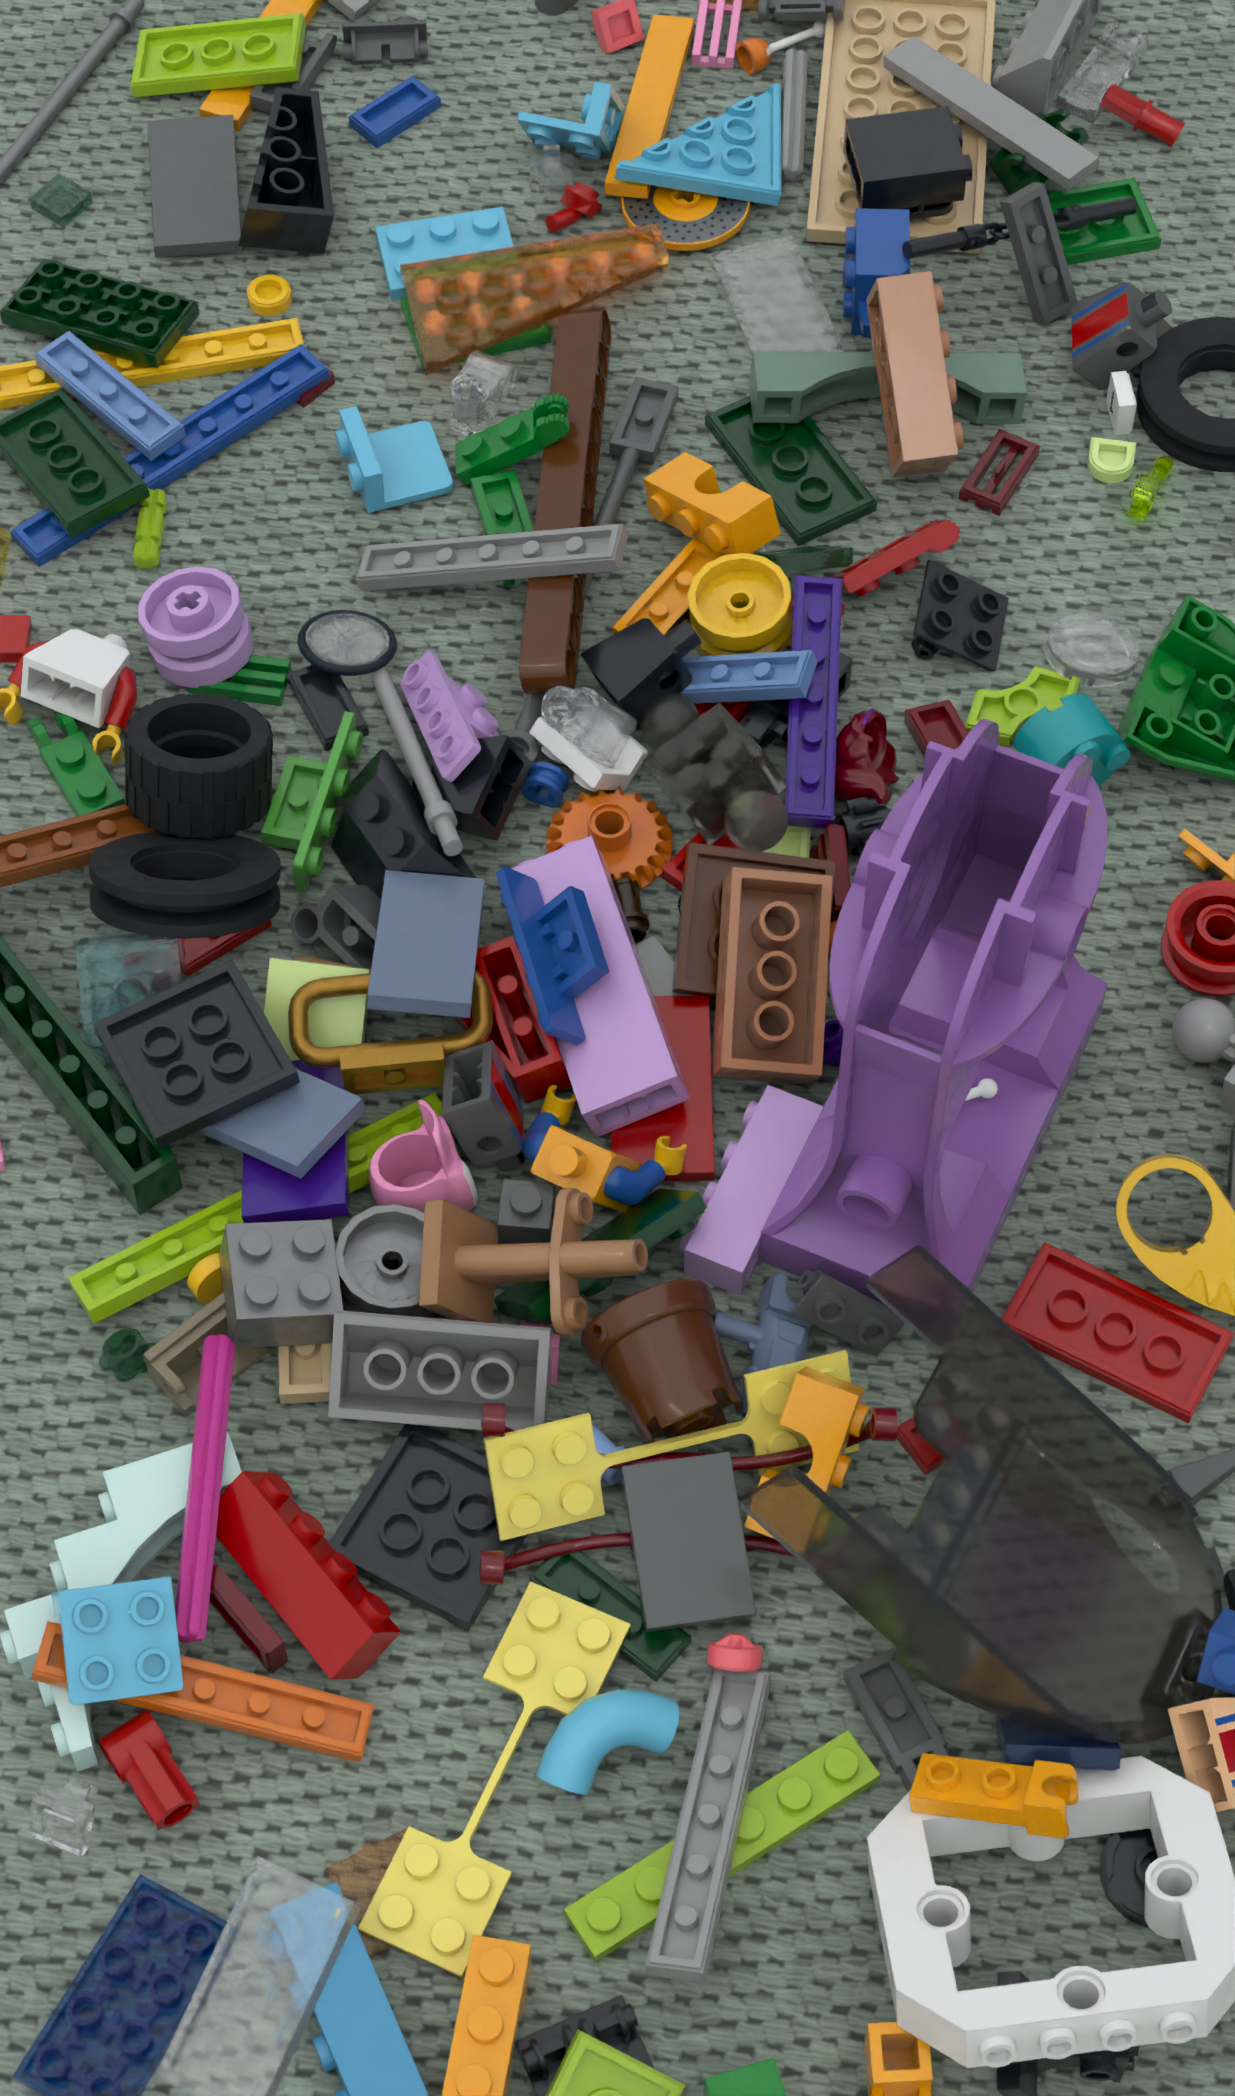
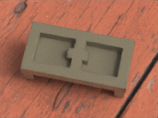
M224 1292L143 1354L150 1379L186 1417L193 1413L197 1407L203 1342L205 1338L209 1335H228ZM268 1347L236 1348L232 1381L268 1354Z

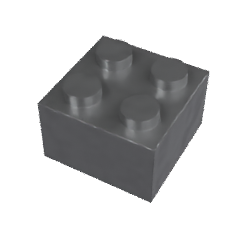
M332 1219L226 1224L219 1257L228 1336L230 1340L234 1341L235 1349L332 1343L335 1310L343 1311Z

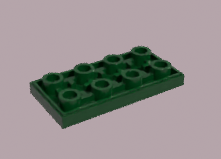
M47 259L42 260L0 310L2 324L54 339L70 331L93 350L158 368L200 314L197 301L180 297L175 293L158 291L140 286L136 282L122 281L101 275L96 271H87L62 264L57 260Z
M659 1188L581 1241L641 1239L646 1245L648 1259H650L655 1253L652 1248L654 1245L666 1237L669 1240H674L696 1227L694 1219L704 1213L707 1206L699 1192ZM611 1277L578 1279L579 1295L584 1294L585 1297H589L601 1292L612 1283ZM549 1281L516 1283L494 1298V1303L502 1315L527 1320V1322H541L543 1326L552 1323Z

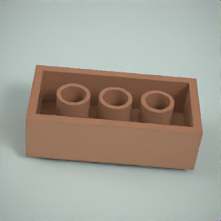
M932 271L877 278L866 298L892 478L946 471L957 457L958 449L963 448L964 437L961 422L953 420L951 403L957 402V388L954 376H947L945 358L950 357V340L948 331L940 330L938 312H943L944 310L941 285H934Z
M732 867L723 879L712 1077L812 1085L822 1076L833 876Z

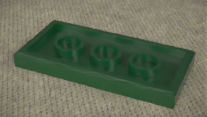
M63 388L0 420V455L70 539L150 497L147 484Z
M750 396L705 415L706 427L753 487L772 496L777 519L797 546L876 511V500L810 416H807L798 423H753Z

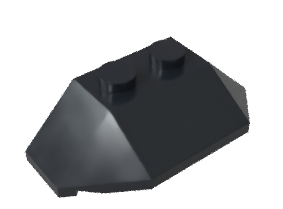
M383 749L350 782L331 844V848L357 885H367L381 899L386 870L477 878L460 853L455 856H448L444 853L438 836L430 832L426 823L423 801L389 753Z

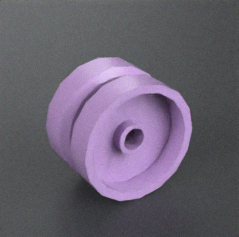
M196 566L171 572L153 583L144 592L138 604V621L143 635L149 643V652L154 666L162 678L177 686L198 688L199 686L215 685L234 676L248 662L254 649L253 632L248 617L244 613V604L239 588L229 575L215 568Z

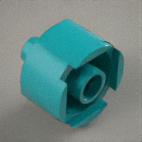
M1067 695L1060 698L1064 704L1063 706L1052 712L1045 706L1032 715L1017 733L1013 743L1015 749L1022 754L1063 769L1078 753L1091 757L1093 761L1091 776L1097 783L1100 792L1102 790L1101 784L1130 758L1131 753L1125 746L1124 740L1088 695Z

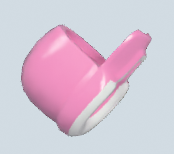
M417 1100L424 1122L422 1126L415 1131L395 1136L386 1141L375 1151L371 1159L368 1176L372 1196L377 1206L398 1204L418 1209L424 1213L425 1201L444 1199L470 1212L476 1207L478 1195L470 1170L461 1159L454 1134L442 1115L438 1116L424 1100Z

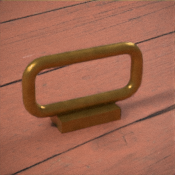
M475 970L472 996L473 1023L469 1030L461 1034L327 1048L315 1046L310 1040L308 1010L311 1004L322 998L368 994L370 973L320 978L309 981L296 990L290 999L288 1010L289 1040L293 1052L302 1062L313 1067H341L344 1088L355 1095L443 1086L445 1056L485 1043L492 1031L493 1024L491 991L487 980L477 970Z

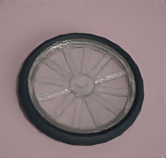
M335 610L318 614L309 619L302 626L298 634V647L304 658L318 669L337 675L357 676L376 672L385 667L393 659L397 651V640L389 626L377 617L354 610Z

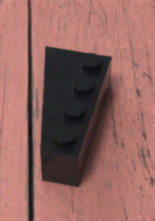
M276 87L238 246L324 254L334 219L319 91Z

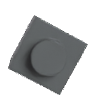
M503 1179L497 1223L498 1244L550 1242L555 1211L554 1183Z

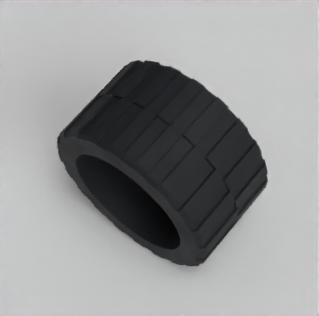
M207 693L178 694L173 697H164L139 709L138 713L131 716L128 726L125 727L126 805L130 807L131 814L149 828H154L166 835L179 836V838L185 839L227 837L251 828L254 823L261 821L266 816V811L271 806L273 732L271 731L269 721L258 710L249 707L248 704L242 701H236L222 695H208Z

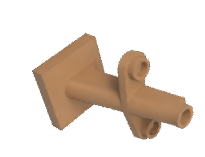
M564 1188L558 1192L555 1202L551 1240L547 1243L497 1244L496 1224L444 1199L425 1201L419 1306L451 1320L493 1323L495 1285L549 1281L550 1313L553 1327L559 1335H576L580 1329H584L589 1321L588 1305L585 1299L579 1295L578 1279L636 1276L638 1271L645 1270L648 1263V1252L645 1243L641 1239L581 1241L584 1225L589 1224L593 1218V1203L587 1193H581L577 1188Z

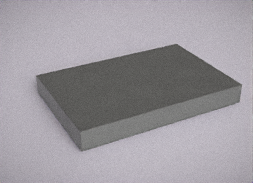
M730 1452L622 1466L621 1476L646 1632L755 1617L757 1612Z

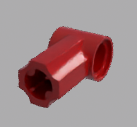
M148 1710L141 1712L97 1740L112 1768L116 1767L114 1772L123 1784L128 1782L140 1805L158 1831L179 1823L190 1816V1813L200 1805L198 1797L171 1757L172 1750L167 1739Z

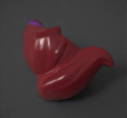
M872 708L868 711L854 714L852 720L842 728L837 736L834 798L846 802L868 796L869 800L876 799L877 803L881 805L888 804L891 800L892 792L888 785L899 780V777L894 773L897 762L896 750L886 740V719L876 709Z

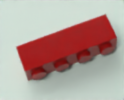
M242 1471L220 1496L216 1537L331 1680L359 1678L401 1633L389 1617L391 1611L388 1605L380 1597L367 1591L356 1577L358 1571L355 1565L345 1555L336 1552L323 1537L325 1534L323 1526L312 1515L300 1509L291 1498V1487L283 1478L273 1472Z

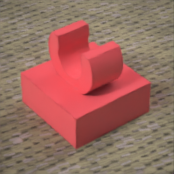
M616 0L591 11L594 31L598 37L600 48L604 53H612L645 39L635 0Z

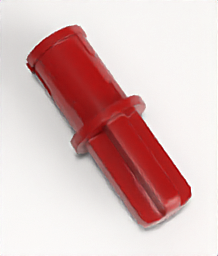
M1112 84L1107 89L1101 100L1100 105L1102 108L1134 125L1132 130L1136 132L1139 128L1166 143L1170 148L1185 125L1184 122H1180L1152 106L1153 101L1151 99L1147 103L1116 84Z

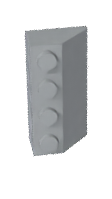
M1036 0L1035 10H1028L1024 17L1020 38L1014 37L1010 43L1006 65H999L997 67L992 87L1034 115L1039 112H1043L1046 115L1099 15L1101 0Z
M335 1310L328 1417L482 1430V1403H505V1426L513 1430H520L544 1424L547 1422L552 1366L551 1328Z

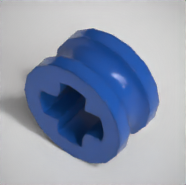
M547 762L532 763L527 774L528 777L525 778L521 787L522 793L533 803L550 808L559 806L563 800V792L567 790L570 784L568 775L554 764Z

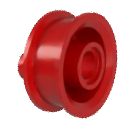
M1216 880L1192 885L1183 890L1173 900L1167 913L1166 926L1160 943L1161 956L1165 967L1180 984L1203 995L1217 997L1235 995V883ZM1212 935L1221 936L1226 940L1215 939Z

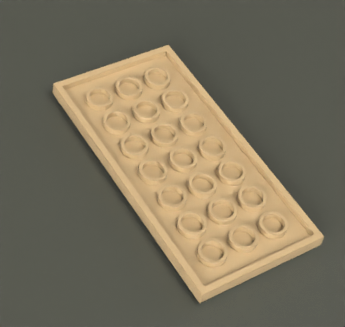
M845 0L843 20L834 21L833 13H827L806 241L845 244L846 227H854L856 208L860 207L843 152L846 119L942 107L884 68V55L912 36H915L991 86L996 0ZM951 112L953 124L959 123L961 126L963 155L969 154L971 158L972 181L966 182L964 201L953 202V207L948 213L941 216L909 220L910 240L956 232L959 227L982 224L987 136ZM980 248L964 251L962 253L980 254ZM957 249V250H952V251H949V252H962V251H960L959 249Z

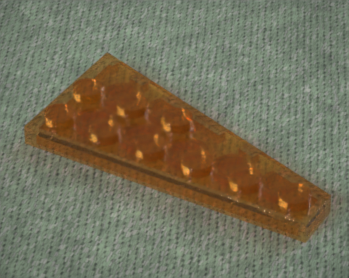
M659 223L400 265L401 280L425 373L429 375L552 320L561 313L570 312L668 268L669 255Z

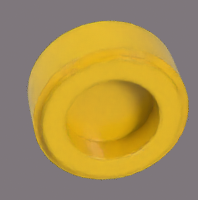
M262 275L255 278L247 287L248 305L253 312L261 316H276L285 312L292 302L289 283L277 275Z
M219 1253L211 1254L200 1260L188 1276V1288L198 1301L203 1304L210 1303L223 1293Z

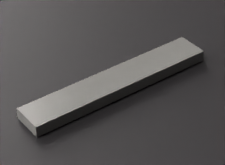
M912 36L884 55V68L940 106H948L952 114L1012 154H1023L1026 157L1023 160L1024 162L1066 190H1070L1098 170V156L917 37Z
M624 524L366 545L356 577V583L360 590L372 591L620 571L628 533Z
M714 1668L645 1965L648 1976L706 1983L770 1692L771 1678L769 1672H736Z

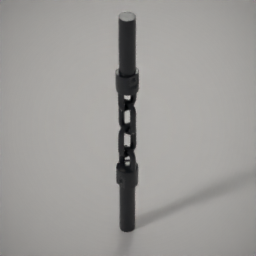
M1126 198L1085 207L1072 205L1059 208L1056 213H1053L1057 229L1065 232L1084 228L1089 223L1134 215L1137 211V204L1133 198ZM998 222L974 224L959 227L956 232L905 241L902 245V252L907 259L957 249L964 252L995 244L999 239H1010L1008 232L1003 233V230L1007 229L1006 222L1000 224ZM986 230H989V233L993 236L992 238L987 239Z

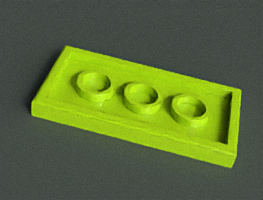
M303 13L140 30L130 85L134 98L299 81L306 31Z

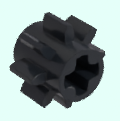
M868 796L846 801L847 812H842V814L837 815L835 818V824L844 826L847 850H851L853 856L859 855V858L873 831L881 829L890 813L886 806H877V801H870Z

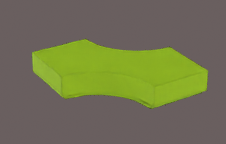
M1034 666L1029 676L1014 687L1003 690H977L965 727L970 732L982 719L993 721L999 726L998 744L1009 747L1021 727L1037 711L1046 706L1052 712L1064 705L1060 698L1077 694L1081 678Z

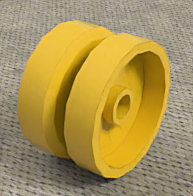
M750 553L727 554L708 562L693 577L688 590L691 625L702 641V644L696 647L700 656L782 652L786 646H791L793 615L790 582L780 566L764 556Z

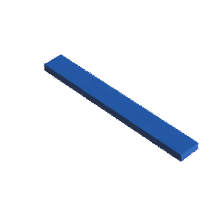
M300 344L180 421L184 425L186 436L154 460H149L139 450L133 451L124 459L143 479L148 488L152 490L163 489L300 400L299 396L327 378L329 381V369L305 346ZM140 502L72 539L69 538L49 512L43 509L10 531L11 537L33 562L40 567L137 506Z

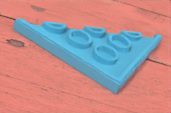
M775 83L769 86L767 92L757 97L751 95L729 106L726 113L714 119L710 116L686 128L684 134L672 140L666 138L642 150L641 156L629 162L627 160L617 163L615 179L778 206L781 198V84Z

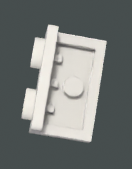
M578 698L565 719L538 717L529 731L533 737L543 744L541 750L547 757L567 765L575 772L573 775L574 780L592 792H597L598 789L616 790L619 786L625 791L648 754L641 744L587 698Z

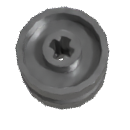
M398 1204L373 1206L354 1216L339 1234L335 1249L343 1311L436 1318L437 1313L419 1306L424 1226L423 1212Z

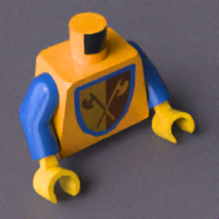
M551 1085L548 1088L540 1113L523 1137V1150L521 1152L523 1157L533 1163L530 1173L562 1188H577L581 1193H587L593 1202L623 1213L630 1206L641 1202L665 1179L666 1175H677L682 1172L687 1148L685 1143L681 1147L670 1148V1137L661 1136L656 1141L653 1160H647L644 1164H641L560 1127V1125H565L569 1122L576 1097L573 1093L571 1099L558 1098L555 1096L558 1087L556 1085Z

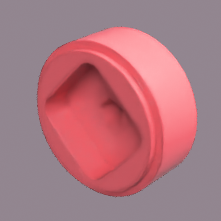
M728 1633L719 1641L708 1642L706 1663L712 1668L736 1672H754L762 1668L763 1646L751 1643L745 1634Z

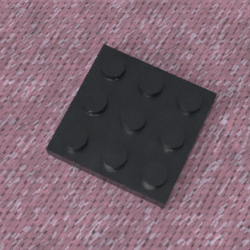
M233 959L93 1023L97 1037L158 1149L300 1083L296 1068Z
M405 1424L329 1544L336 1552L345 1555L355 1565L359 1575L469 1632L497 1586L480 1585L479 1567L481 1550L504 1551L505 1558L517 1553L527 1535L503 1541L499 1539L487 1458L424 1425Z

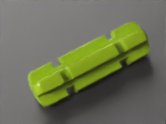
M148 488L150 497L140 502L142 508L138 514L135 535L137 542L134 544L133 550L134 565L139 569L147 568L152 570L159 565L160 552L158 550L162 544L165 521L163 516L166 513L167 506L166 494L159 488L156 490Z

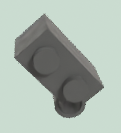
M331 885L319 904H303L295 909L290 924L292 934L301 943H326L351 967L371 969L381 899L367 885Z

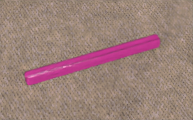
M224 1334L209 1335L203 1342L175 1602L178 1639L186 1643L202 1641L206 1636L235 1355L234 1341Z

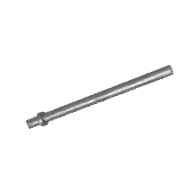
M127 0L122 8H116L109 17L110 23L0 158V187L124 32L129 33L133 29L135 18L145 6L143 0Z

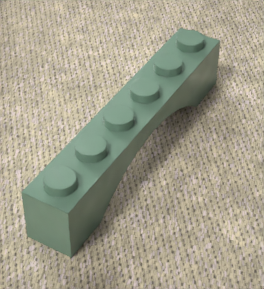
M753 351L749 376L753 423H798L812 413L836 403L859 398L880 397L874 352ZM950 352V357L945 358L947 376H954L957 388V402L951 403L952 412L975 424H1020L1028 393L1021 353Z

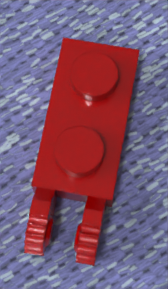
M946 519L930 521V524H924L832 577L842 578V594L854 593L856 598L863 596L881 585L878 578L894 570L895 574L899 575L917 566L921 562L918 555L925 551L941 553L947 550L949 545L954 546L953 544L960 538L959 526L955 525L956 522Z

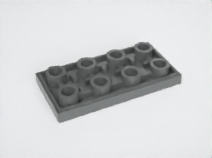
M233 115L147 121L155 257L243 251V247L238 246L242 231Z

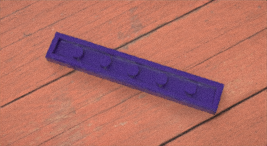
M795 575L791 651L812 650L818 662L806 698L789 699L783 825L825 828L827 823L833 824L842 578Z

